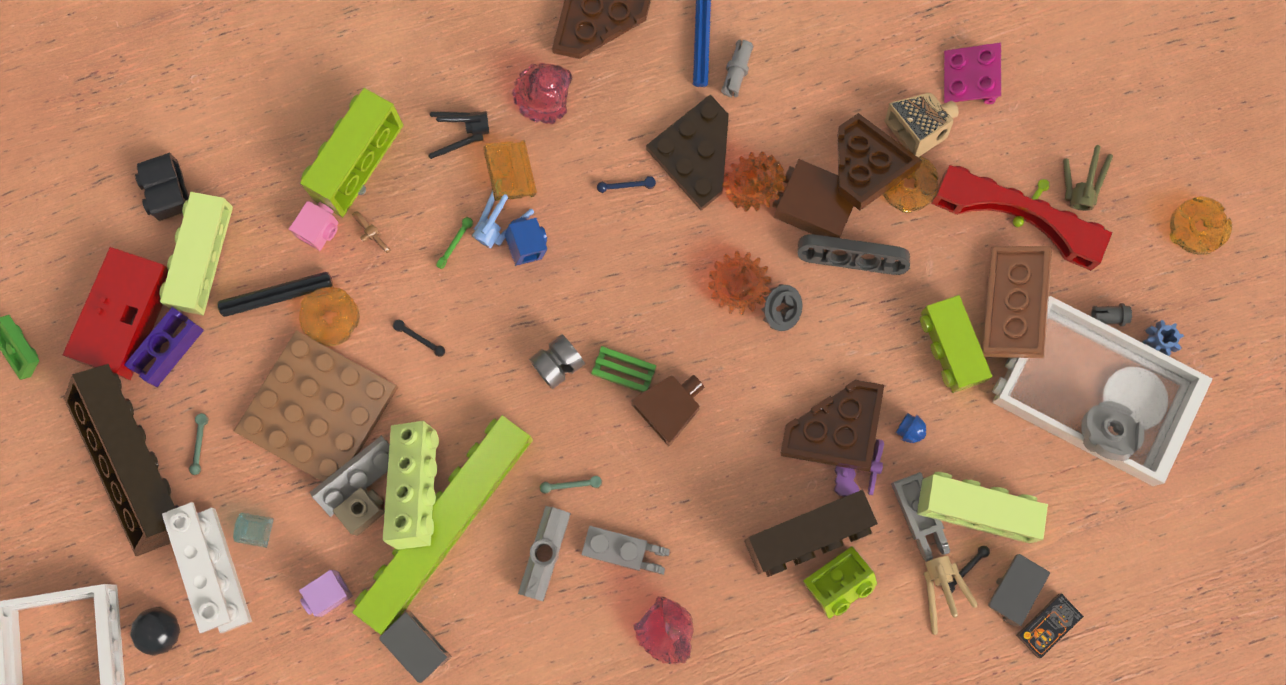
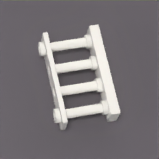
M191 502L162 513L199 633H204L218 627L219 633H225L252 622L216 509L209 508L197 513L194 503Z

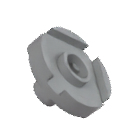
M1104 401L1097 406H1093L1084 415L1081 423L1084 446L1089 451L1096 452L1104 458L1126 461L1142 446L1144 442V429L1140 421L1136 423L1134 418L1130 416L1133 412L1128 407L1114 401ZM1112 426L1114 432L1118 433V435L1111 434L1108 427Z

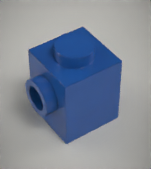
M521 217L509 224L504 235L515 266L541 260L547 251V236L545 229L539 226L537 218L527 220L526 217Z

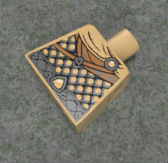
M925 93L889 103L884 122L906 149L920 157L949 136L953 118L958 116L959 110L955 102L949 101L941 104L932 93Z

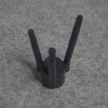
M487 111L471 113L430 112L431 117H437V122H465L467 134L472 133L473 136L432 152L428 157L432 159L470 143L483 141V134H490Z

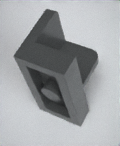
M1021 554L1015 555L1004 577L997 579L996 583L999 586L988 606L1003 615L1002 620L1010 625L1022 626L1050 572Z
M405 612L379 638L418 683H422L439 666H443L452 657L411 612Z

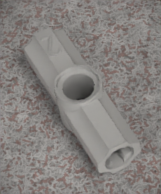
M545 506L535 541L530 548V557L518 594L544 602L555 563L559 558V550L571 513ZM543 545L550 546L553 551L551 559L546 562H541L537 558V550Z

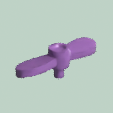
M880 439L876 440L868 487L869 495H873L877 474H881L883 463L880 462L884 442Z

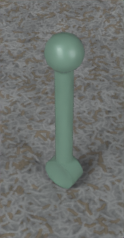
M202 413L195 417L198 428L193 464L189 467V472L192 475H197L201 472L199 460L203 430L209 421L208 417Z
M593 476L590 480L556 484L543 482L540 485V491L547 494L551 490L583 486L599 488L602 480L598 476Z

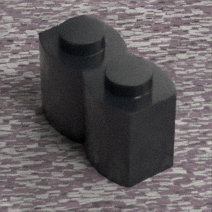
M169 152L138 163V173L135 174V179L140 189L144 190L145 199H142V203L147 214L154 216L159 221L181 214L185 201L189 199V194L185 187L178 160Z

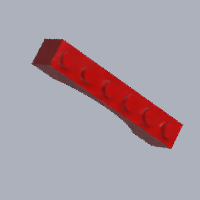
M949 165L943 174L931 203L956 215L971 211L988 210L1003 212L1016 217L1022 216L1025 221L1034 225L1052 241L1064 260L1090 271L1101 263L1113 233L1105 230V227L1099 223L1086 222L1079 219L1073 212L1060 211L1051 207L1044 200H1033L1026 197L1020 190L1014 188L1007 189L997 185V182L991 178L973 175L962 166Z

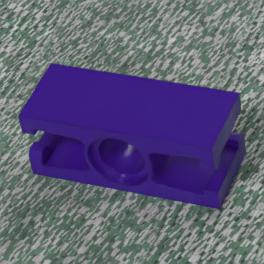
M172 307L124 365L140 374L139 377L147 383L158 387L202 334L204 329ZM182 321H184L187 325L174 338L173 334ZM169 341L168 350L160 353L162 344ZM156 357V361L147 374H145L144 367Z

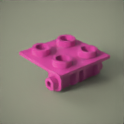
M1001 42L945 50L944 103L983 99L984 104H994L995 99L1001 96Z

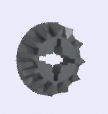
M779 284L778 287L770 288V294L763 297L766 300L765 307L761 309L765 313L763 321L768 323L771 329L778 331L789 330L800 319L803 307L802 298L799 292L790 285ZM781 303L788 305V307H785L780 312L776 310V307L781 305Z

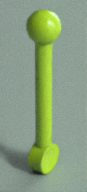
M1042 179L1038 182L1039 188L1031 199H1038L1043 191L1049 189L1048 180ZM1017 216L1013 219L1015 227L1023 226L1024 218L1022 216Z

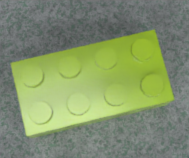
M363 88L359 95L357 94L353 97L348 112L344 118H340L336 122L333 130L334 133L328 142L326 141L320 146L317 154L318 157L312 166L309 165L302 174L300 184L314 202H321L334 211L333 213L342 218L358 196V192L365 185L404 126L394 104L366 88Z

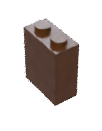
M798 159L795 168L789 166L783 182L787 183L784 193L778 191L772 205V207L776 208L774 218L814 235L840 238L854 206L839 195L838 175Z

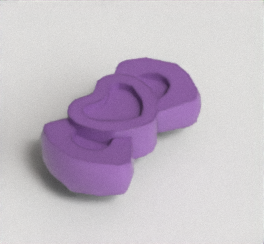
M835 467L837 476L834 491L842 497L858 492L860 489L854 481L856 476L854 469Z

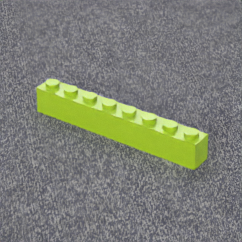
M503 415L499 420L493 419L485 429L484 433L487 435L480 444L476 442L470 448L466 455L469 459L462 468L458 466L448 478L450 484L445 491L442 492L440 490L437 492L432 510L434 532L431 535V546L394 549L392 554L395 557L388 566L384 564L379 568L373 577L376 581L369 591L363 590L355 600L354 604L357 607L352 613L380 635L401 617L533 441L529 434Z

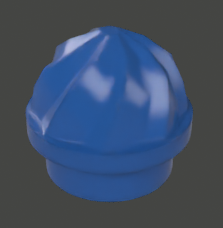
M907 413L895 433L902 437L901 440L904 442H919L926 436V425L920 416L915 415L914 417Z

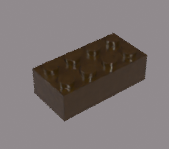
M862 489L754 534L744 542L757 573L765 572L767 577L786 570L785 563L793 560L796 566L815 558L814 551L820 548L824 554L844 546L842 541L844 538L849 537L850 542L870 535L872 534L870 527L878 523Z

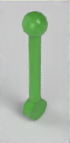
M466 217L462 220V227L444 255L438 260L436 264L438 268L443 269L445 267L447 259L467 228L472 227L473 220Z

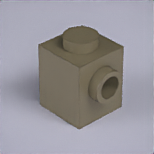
M362 487L333 510L346 529L356 536L361 534L385 513L381 508L384 502L373 489L368 492V490Z

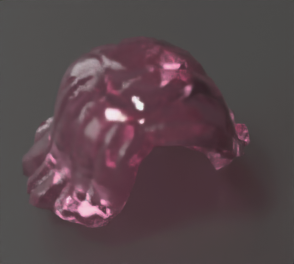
M531 64L528 69L523 70L519 74L520 77L516 78L514 82L515 87L512 91L514 104L519 106L520 114L524 117H529L531 121L554 124L557 118L561 119L567 113L566 102L572 74L569 70L559 65Z
M658 596L654 605L638 623L633 624L636 631V639L639 641V645L644 647L648 654H651L652 658L662 661L663 664L677 665L679 663H686L687 659L690 658L692 649L690 642L694 632L693 618L686 608L678 602L667 599L664 596Z

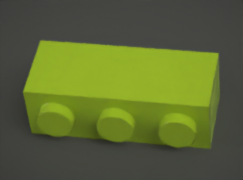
M960 295L926 306L921 312L920 323L924 332L930 335L932 340L930 345L934 358L940 360L943 368L941 375L946 387H950L952 393L984 383L993 376Z

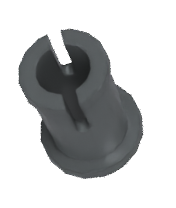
M1120 303L1119 306H1093L1091 317L1105 324L1125 326L1126 323H1131L1132 310L1130 306H1125L1124 303Z

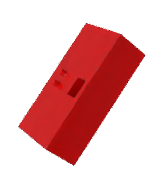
M110 247L62 355L93 368L109 364L113 373H117L119 377L131 380L134 371L127 368L124 364L152 332L163 306L160 303L159 293L161 285L166 282L168 275L167 267L163 264Z

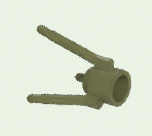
M1096 145L1094 148L1086 183H1077L1075 188H1072L1069 159L1065 158L1063 160L1066 185L1065 200L1070 201V207L1073 209L1088 211L1092 210L1097 204L1098 194L1113 158L1112 154H1108L1094 187L1093 180L1101 149L1099 145Z

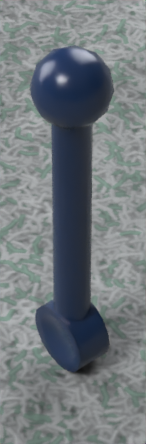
M649 176L644 181L612 184L599 182L597 190L600 193H604L609 189L641 186L652 189L655 187L656 181L653 177Z

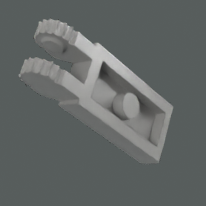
M919 472L895 481L891 485L913 539H916L918 549L923 559L927 562L932 560L933 556L925 537L926 535L934 534L938 550L942 555L950 553V548L942 530L944 529L942 521L917 514L922 479H924L922 473Z
M589 526L581 555L638 571L643 569L664 575L665 568L661 565L642 561L645 551L664 557L669 556L670 549L648 544L647 541Z

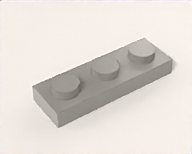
M382 435L314 488L310 492L312 498L330 517L334 515L333 510L360 487L366 489L388 471L390 444Z

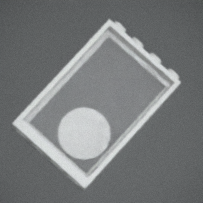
M1049 296L1045 359L1008 358L1005 364L1008 371L1004 378L1000 377L992 391L996 395L992 403L1151 486H1157L1165 483L1213 378ZM1104 401H1114L1128 407L1133 412L1130 416L1134 418L1136 423L1141 422L1144 429V442L1126 461L1104 458L1096 452L1089 451L1084 446L1081 423L1084 415L1093 406H1097ZM1112 426L1108 427L1111 434L1118 435V433L1114 432Z

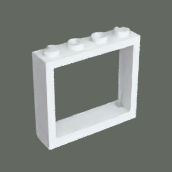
M101 584L0 601V685H23L18 610L94 598L100 685H125L117 585Z

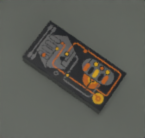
M1060 593L1016 636L1037 658H1042L1084 616Z

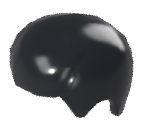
M154 607L141 612L133 621L130 636L134 646L139 651L155 656L168 652L177 643L180 627L173 613L161 607Z

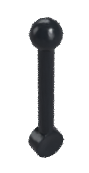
M396 320L393 323V328L397 332L403 331L432 349L436 356L442 357L445 354L443 346H436L407 328L402 320Z
M980 546L978 554L959 572L962 578L982 557L989 556L990 549L987 546ZM953 578V582L948 583L951 593L954 592L955 585L957 584L955 578Z

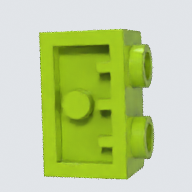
M853 546L803 580L807 589L823 608L828 619L834 615L839 616L846 612L851 603L858 598H865L870 595L877 585L873 570Z

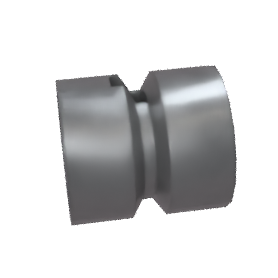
M563 334L549 343V350L542 349L529 359L551 389H554L565 380L567 372L573 374L585 365L582 357Z

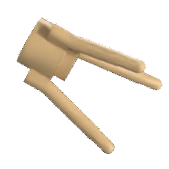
M949 556L939 557L925 563L928 571L924 572V576L927 582L930 623L933 635L938 633L934 582L936 586L942 585L953 617H957L958 613L948 584L953 582L952 576L971 606L975 608L978 605L959 574L956 563L951 564Z

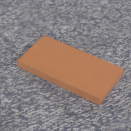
M1051 246L991 247L982 350L984 357L1045 359L1052 260Z

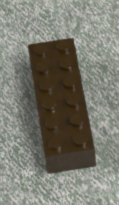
M109 364L72 374L64 401L131 548L137 557L171 543L162 513L179 506L173 504L170 497L171 488L167 479L160 476L157 469L159 464L153 451L149 452L145 443L146 434L143 427L137 425L133 418L134 409L129 399H125L121 392L122 384L118 374L113 373Z

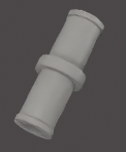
M738 40L736 42L732 60L727 64L726 70L728 73L721 92L728 97H738L743 77L748 73L749 67L747 64L754 46L747 40Z

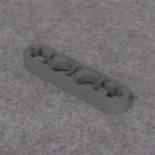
M814 234L804 235L798 241V257L808 263L891 275H901L910 269V253L902 247ZM843 250L847 253L845 255H835L832 252ZM864 254H872L875 256V258L863 259L861 256Z

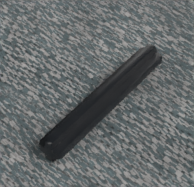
M322 272L227 298L218 302V310L222 316L227 317L329 289L333 286L332 278L328 272Z

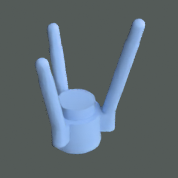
M497 180L472 234V237L490 249L494 243L500 246L505 239L504 234L506 230L500 234L501 227L495 223V220L508 199L507 194L502 196L488 219V215L502 185L501 180ZM529 209L521 217L528 219L534 213V210Z

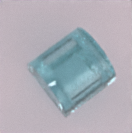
M240 513L234 526V542L267 548L274 518Z

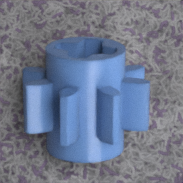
M1164 320L1156 323V328L1150 326L1145 330L1149 336L1143 343L1170 356L1171 351L1177 352L1181 350L1178 342L1184 335L1179 334V331L1176 329V323L1165 325Z

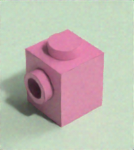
M307 201L289 230L296 238L320 251L326 241H330L336 234L338 221L332 215L334 211L321 202L315 205Z

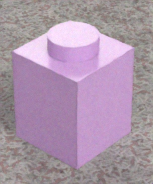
M329 570L299 590L303 596L300 599L303 608L309 615L313 613L317 617L324 616L353 597L341 575L336 570Z

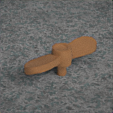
M358 211L352 214L353 217L365 229V234L360 237L361 240L365 242L368 238L370 240L374 239L386 253L390 252L391 250L377 236L379 234L377 228L373 224L369 226Z

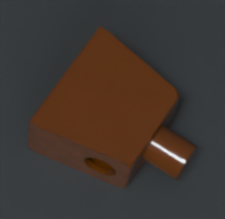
M692 375L682 385L674 376H669L633 398L631 402L637 412L669 447L699 411L700 406L693 398L705 387L695 375Z

